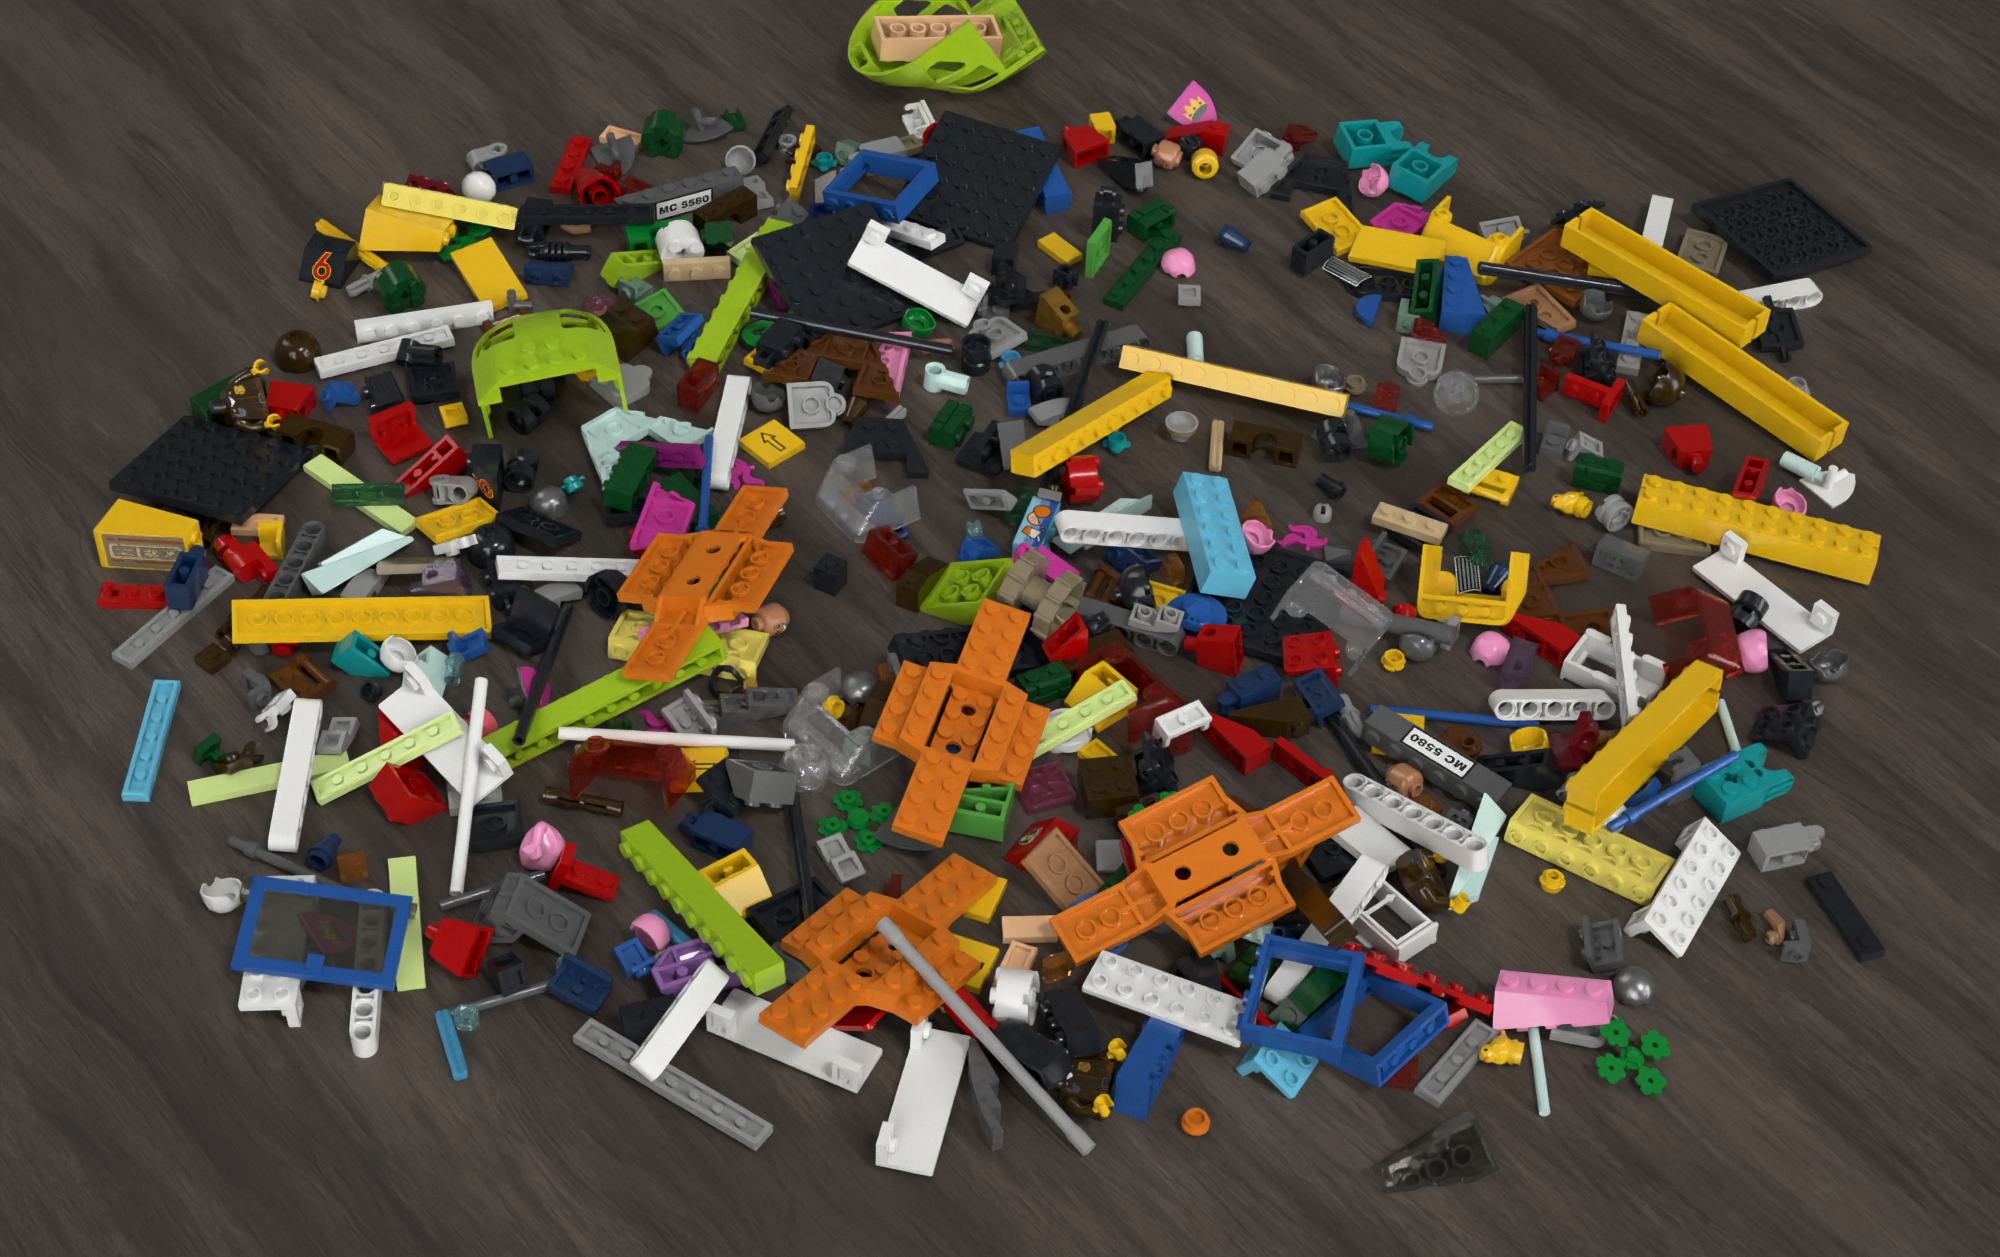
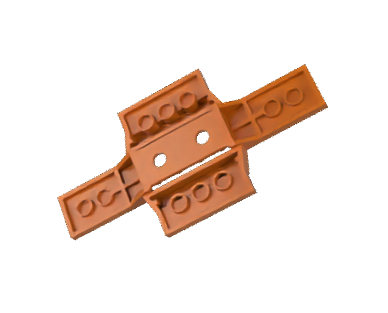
M743 485L714 529L686 534L657 533L617 592L619 602L642 604L644 612L655 616L654 622L623 667L622 673L624 678L671 683L708 623L734 620L739 612H757L794 552L792 543L762 539L789 497L787 488ZM734 554H737V556L731 563L730 567L728 568V570L722 577L721 581L719 582V577L724 569H726L729 566V561L732 558V556ZM696 579L700 580L698 583L690 585ZM719 582V584L717 585V587L715 588V590L709 598V592L711 591L712 587Z
M983 598L957 664L930 662L927 668L906 660L903 661L871 740L872 742L895 749L917 763L892 824L891 831L942 848L969 781L995 783L1002 786L1015 782V790L1021 792L1051 711L1049 708L1028 702V694L1007 681L1029 624L1031 613ZM950 687L952 693L930 747H927V742ZM996 705L989 726L983 738L982 744L978 751L977 757L975 759V762H972L977 751V748L979 746L980 740L982 738V735L984 733L987 722L989 720V717L991 715L992 709ZM963 707H971L974 709L975 714L967 716L962 713L961 709ZM954 744L960 748V752L956 754L947 751L946 746Z
M1211 775L1119 821L1118 827L1132 848L1135 871L1122 882L1049 918V923L1075 967L1098 957L1102 950L1109 951L1164 922L1182 938L1189 940L1198 956L1202 958L1295 910L1296 903L1282 883L1278 864L1358 824L1361 821V816L1333 775L1264 810L1249 813L1228 798L1215 777ZM1226 844H1235L1239 849L1238 853L1234 856L1226 855L1223 852V847ZM1260 860L1262 861V864L1176 907L1177 902L1183 901L1185 898L1230 877L1232 874ZM1179 868H1187L1191 872V876L1187 880H1180L1175 876V872Z
M953 853L898 899L871 891L862 896L846 887L781 940L780 949L803 961L811 971L759 1013L758 1023L803 1049H806L855 1006H871L894 1013L917 1027L941 1006L944 1001L898 950L892 951L889 949L891 944L881 933L876 937H872L860 950L855 951L853 956L845 963L839 964V962L877 931L875 925L883 917L888 916L903 932L905 938L956 992L980 971L981 962L959 950L960 941L948 928L957 918L995 887L998 876ZM866 972L869 973L871 977H861L857 973Z

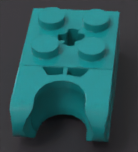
M1377 119L1338 122L1333 140L1342 160L1347 161L1348 169L1371 167V163L1379 164L1380 166L1392 165L1411 147L1414 148L1411 142L1400 141L1404 133V127L1399 121L1378 122Z
M1421 141L1414 148L1411 147L1392 164L1388 187L1423 204L1454 175L1459 159L1452 155L1443 158L1432 156L1428 152L1431 145Z
M1756 743L1737 751L1739 755L1737 761L1695 784L1692 794L1720 825L1762 807L1763 803L1787 793L1792 787L1795 777L1787 769L1772 771L1762 767L1768 749L1762 743ZM1707 763V764H1705V765H1703V766H1700V769L1704 768L1705 766L1709 765L1710 763Z

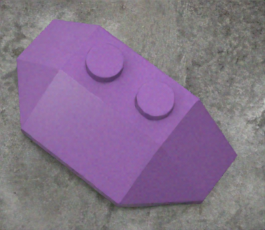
M700 938L668 947L657 964L651 969L660 992L666 995L672 993L675 995V998L706 959H710L730 976L721 991L742 985L738 975L735 972H730L721 957H716L711 946L707 942L703 943Z

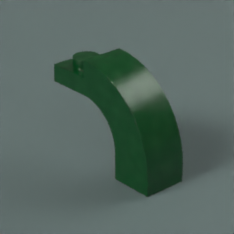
M1319 967L1294 989L1269 1017L1275 1023L1281 1021L1291 1032H1294L1320 1006L1345 987L1349 973Z

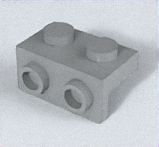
M1519 215L1479 222L1476 227L1479 235L1487 239L1496 232L1504 233L1510 237L1520 226L1522 227ZM1524 229L1521 244L1525 242L1530 234L1529 229Z
M689 688L683 691V697L661 709V715L675 733L716 735L718 726L716 719L711 713L707 714L700 697L696 693L692 694Z

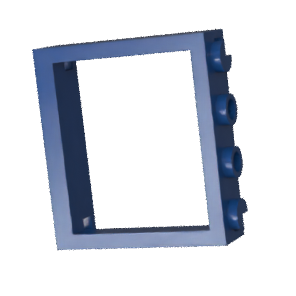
M862 149L822 191L826 210L838 212L870 202L881 221L900 224L939 181L936 163ZM865 172L911 181L894 201L847 192Z
M1266 933L1263 945H1259L1256 949L1255 960H1258L1257 967H1251L1249 983H1252L1251 989H1246L1242 1002V1006H1246L1244 1014H1238L1236 1029L1240 1030V1041L1341 1063L1364 973L1365 953L1345 949L1336 951L1330 946ZM1272 957L1349 973L1332 1040L1254 1024Z
M1367 967L1363 973L1355 1008L1369 995L1374 994L1415 1012L1419 1016L1373 1057L1345 1045L1341 1063L1317 1059L1380 1088L1447 1027L1450 1021L1446 1001L1407 984L1375 973ZM1345 988L1297 1029V1033L1332 1040V1038L1325 1035L1336 1025Z

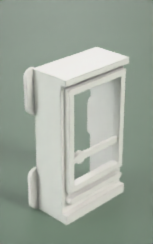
M1589 628L1563 661L1560 679L1566 678L1586 689H1602L1607 692L1614 702L1619 704L1617 680L1600 671H1593L1582 665L1586 658L1589 657L1615 669L1611 638ZM1648 654L1643 655V657L1635 655L1633 670H1637L1635 688L1639 689L1637 706L1641 707V712L1648 702L1653 701L1663 687L1668 669L1666 662Z
M1385 880L1374 894L1381 902L1367 911L1363 910L1353 923V927L1359 933L1354 938L1365 948L1371 949L1374 947L1378 952L1387 955V960L1392 963L1394 960L1405 962L1430 944H1434L1437 939L1436 934L1439 925L1437 922L1433 923ZM1336 886V887H1334L1333 889H1331L1330 897L1332 896V894L1334 893V891L1337 889L1338 886ZM1386 904L1407 922L1413 930L1396 940L1369 915Z

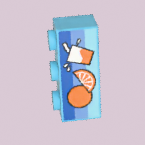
M1036 496L1032 497L1012 543V556L1020 543H1026L1035 550L1042 544L1050 550V542L1054 543L1053 538L1057 534L1054 518L1060 512L1061 502Z

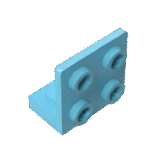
M1281 1021L1269 1027L1291 1032ZM1252 1044L1235 1069L1242 1076L1253 1071L1255 1073L1261 1071L1288 1099H1292L1303 1086L1319 1060L1315 1057Z

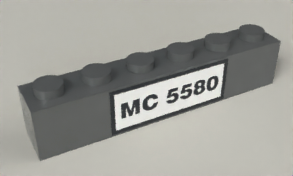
M735 166L726 167L695 177L685 178L684 180L614 198V204L654 203V221H662L693 213V210L744 185V178ZM620 225L622 230L625 231V225Z
M1381 704L1364 722L1360 737L1362 740L1384 752L1390 758L1400 763H1407L1418 770L1424 778L1431 781L1434 785L1451 793L1454 797L1469 804L1477 811L1484 793L1488 794L1499 808L1507 800L1513 783Z

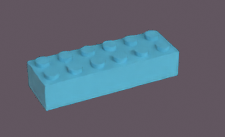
M1183 471L1173 491L1199 591L1205 594L1246 599L1256 580V576L1228 480L1220 476Z

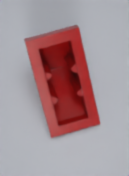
M1075 612L1041 644L1050 662L1066 661L1087 655L1089 630L1081 615Z

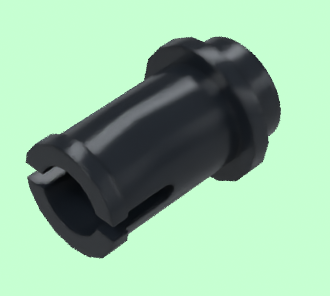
M1325 473L1320 474L1317 478L1316 486L1330 493L1332 498L1341 499L1346 494L1347 487L1344 482H1338Z

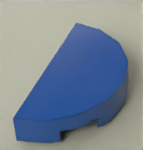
M1366 295L1356 303L1355 315L1363 320L1362 323L1364 325L1373 327L1382 301V295Z

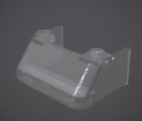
M870 444L837 456L832 461L815 494L817 507L856 543L868 542L921 519L917 491L914 485L894 494L882 487H875L865 492L859 486V484L877 477L872 446Z
M1320 561L1313 562L1288 589L1270 617L1274 621L1283 610L1290 616L1302 618L1307 613H1310L1348 642L1344 647L1345 653L1349 659L1355 661L1347 674L1349 677H1352L1364 663L1395 620L1393 613L1333 568Z
M836 667L804 686L784 719L782 726L785 738L795 739V747L834 783L847 786L902 753L872 742L875 729L871 727L861 726L850 732L822 707V703L830 695H837L841 698V669Z

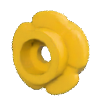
M324 280L322 282L314 281L310 298L316 299V302H319L320 298L325 299L328 286L324 285Z
M1389 649L1382 656L1381 663L1384 664V668L1388 671L1396 672L1404 668L1406 660L1400 650Z
M830 695L822 702V713L826 719H838L844 712L845 703L839 696Z
M1546 869L1539 877L1541 888L1547 893H1558L1566 884L1563 873L1556 869Z

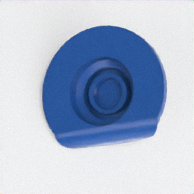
M1183 594L1172 599L1167 605L1185 612L1180 627L1199 633L1204 624L1226 625L1227 612L1224 606L1215 598L1205 594Z

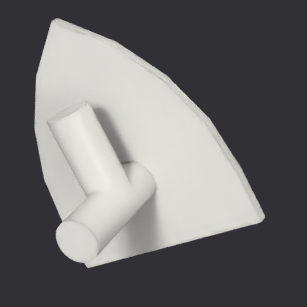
M1835 465L1829 466L1828 471H1823L1827 474L1823 482L1819 480L1812 482L1806 478L1799 480L1801 484L1831 508L1848 500L1854 491L1856 483L1855 474L1848 473L1846 469L1838 471V467Z

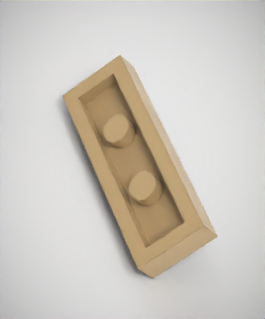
M730 256L663 259L664 282L730 279Z
M1384 502L1379 503L1371 520V523L1437 546L1440 545L1448 529V524Z

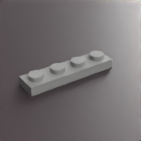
M1627 310L1621 344L1643 348L1644 345L1638 342L1636 337L1641 320L1649 314ZM1619 353L1615 372L1638 376L1641 356Z

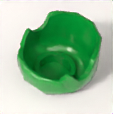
M918 307L908 308L902 318L904 332H912V336L915 338L925 339L929 337L936 326L933 316L926 309Z

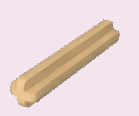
M1216 419L1212 422L1209 470L1218 473L1221 471L1225 423L1222 420L1218 421Z

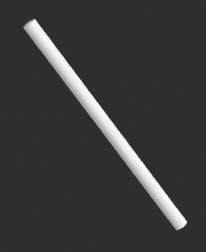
M483 677L476 678L474 684L449 892L452 896L463 894L488 687V680Z
M559 726L558 733L559 740L727 747L729 749L794 752L795 739L561 726Z

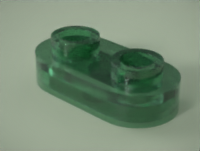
M1019 487L1013 491L1012 495L1018 501L1011 511L1003 512V518L1007 523L1012 525L1021 524L1032 497L1036 496V492L1029 487Z
M1477 528L1465 530L1461 538V545L1468 561L1477 566L1488 565L1493 553L1485 534Z

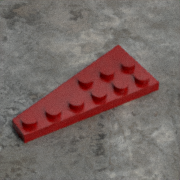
M1349 941L1341 948L1365 953V967L1370 968L1371 966V971L1415 988H1426L1433 995L1446 999L1451 998L1457 1004L1489 1016L1493 1015L1494 1003L1490 1002L1492 997L1477 991L1475 995L1464 992L1466 987L1452 981L1449 982V985L1438 981V975L1424 971L1423 975L1412 971L1413 965L1400 960H1394L1393 963L1387 961V955L1375 950L1364 952L1361 950L1363 946L1353 941Z

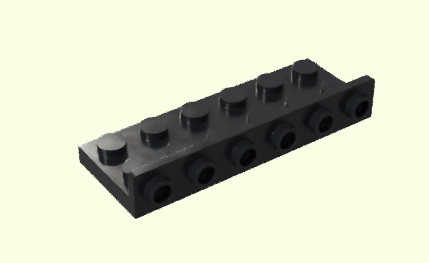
M1030 621L1009 675L1021 674L1047 665L1038 639L1030 631L1032 627ZM972 625L961 628L947 627L935 631L922 630L917 633L908 634L905 632L898 633L893 636L887 649L889 653H896L900 666H902L904 660L927 668L930 662L957 664Z

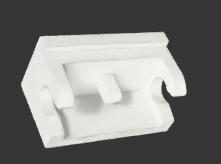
M920 100V102L904 106L905 110L913 109L914 111L911 114L902 115V122L909 135L914 134L921 143H924L923 133L935 120L925 100Z
M1197 700L1155 718L1152 737H1155L1157 740L1162 737V748L1169 746L1172 738L1200 726L1201 731L1207 730L1212 717L1201 702Z

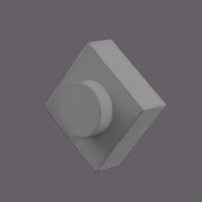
M1178 284V305L1200 306V285Z

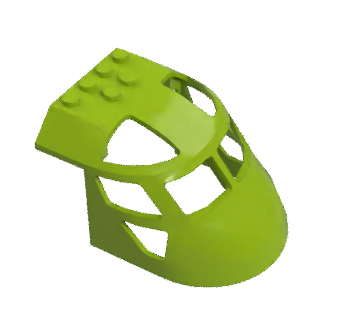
M877 0L858 21L848 45V58L852 67L874 82L885 86L922 87L962 94H970L987 89L1015 75L1047 53V50L1016 0H982L972 8L966 0H915L930 1V4L917 16L932 15L945 4L962 11L961 15L993 14L1003 37L1000 58L992 51L970 20H967L910 63L908 61H879L871 39L874 16H897L894 8L904 0ZM997 73V76L985 83L972 88L962 87Z
M566 308L521 315L500 322L484 333L475 345L471 360L478 406L482 409L489 439L493 438L489 415L491 413L490 405L503 402L500 387L596 369L598 383L614 380L615 388H618L620 391L624 412L628 411L622 374L612 333L607 325L592 313ZM560 314L581 315L587 317L588 320L571 317L560 318ZM513 324L512 328L506 329L491 339L488 338L495 331Z

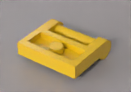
M1494 469L1469 493L1464 491L1462 493L1467 495L1472 493L1500 502V505L1507 507L1517 488L1520 477Z

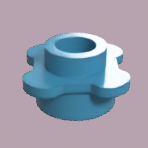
M1007 350L1002 353V360L998 363V367L1002 369L1007 362L1022 356L1017 351Z

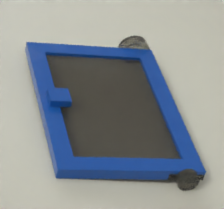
M244 875L240 891V902L247 904L231 962V970L394 991L409 919L415 920L417 903H413V896L259 875Z

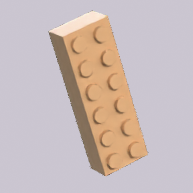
M993 14L874 16L871 39L878 59L885 62L912 61L967 20H970L998 58H1000L1003 37Z

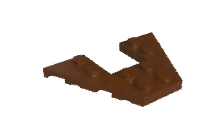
M827 333L821 339L810 343V348L804 351L798 350L789 355L788 359L779 361L778 366L774 369L762 372V380L784 384L810 382L819 357L843 365L850 370H860L853 386V395L899 402V392L895 390L893 379L889 377L888 368L881 360V354L876 349L875 341Z
M1570 541L1569 546L1558 553L1555 551L1551 553L1549 558H1543L1532 565L1531 570L1528 571L1526 595L1515 613L1563 624L1580 636H1583L1586 630L1591 628L1609 636L1612 643L1610 626L1612 613L1609 607L1562 614L1549 586L1589 581L1591 573L1574 541ZM1500 585L1498 589L1499 596H1501L1502 585Z

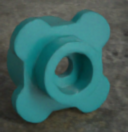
M821 152L816 155V159L812 160V166H816L820 171L826 172L831 167H836L837 161L833 160L832 154Z
M1112 432L1108 435L1107 439L1103 440V446L1108 447L1113 453H1120L1124 448L1131 446L1130 441H1126V435L1122 432Z
M572 475L563 480L564 486L560 487V489L565 490L567 495L580 491L585 487L582 482L585 476L577 478L576 475Z

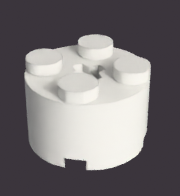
M671 221L668 223L669 226L659 229L656 234L655 243L662 263L663 259L704 256V246L699 232L689 221Z
M997 967L995 975L997 986L991 987L989 999L990 1004H995L992 1018L1001 1024L1009 1018L1018 1024L1033 1025L1039 1003L1036 1002V993L1040 991L1039 973L1028 969Z

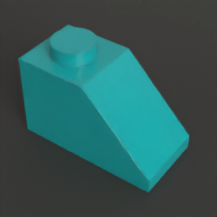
M354 630L340 642L336 643L331 662L349 675L387 678L391 672L380 660V647L358 631Z

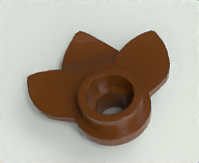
M1448 726L1447 734L1436 736L1471 759L1476 758L1483 748L1482 740L1476 735L1469 734L1467 729L1461 726Z

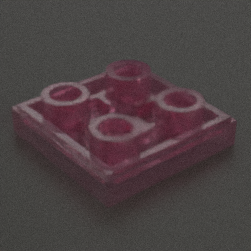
M1059 761L1031 767L1021 792L1016 791L1028 816L1077 804L1078 798Z

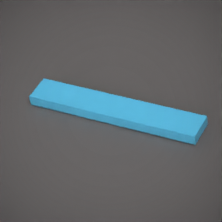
M154 680L121 794L123 801L150 802L181 690L180 680Z

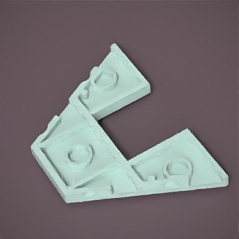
M616 406L582 425L581 434L603 485L604 481L610 478L612 466L618 464L620 453L616 446L621 440L638 441L649 435L658 442L701 445L704 443L706 435L713 436L715 428L710 427V429L705 430L692 427L690 422H679L676 419L659 416L656 419L645 416V412L636 410L624 412L623 407Z

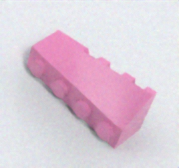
M1500 970L1494 996L1493 1029L1500 1033V1030L1517 1028V1032L1529 1031L1528 1027L1545 1026L1546 1029H1557V1026L1561 1024H1571L1572 1027L1610 1024L1615 1003L1611 980Z

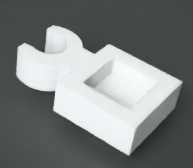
M472 534L436 544L432 547L435 555L445 553L446 557L461 553L460 549L478 544L476 535Z

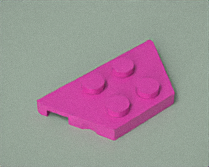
M1394 202L1371 219L1369 226L1419 235L1422 233L1431 213L1423 212L1420 206H1410L1405 203Z
M653 481L631 538L630 550L648 548L657 533H688L695 514V503L680 497L674 491L668 493L662 490L660 483Z

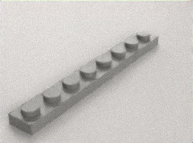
M590 1018L573 1035L574 1044L754 1151H757L773 1133V1125L671 1064H668L663 1072L653 1082H650L629 1064L640 1046L593 1018Z

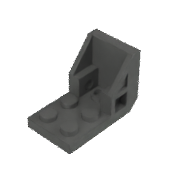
M507 872L483 896L472 922L494 928L489 943H514L524 933L562 956L565 953L576 956L592 914L523 873Z

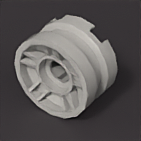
M1613 494L1605 498L1604 505L1602 507L1599 505L1595 512L1596 519L1610 532L1623 528L1633 515V507L1625 502L1620 495Z

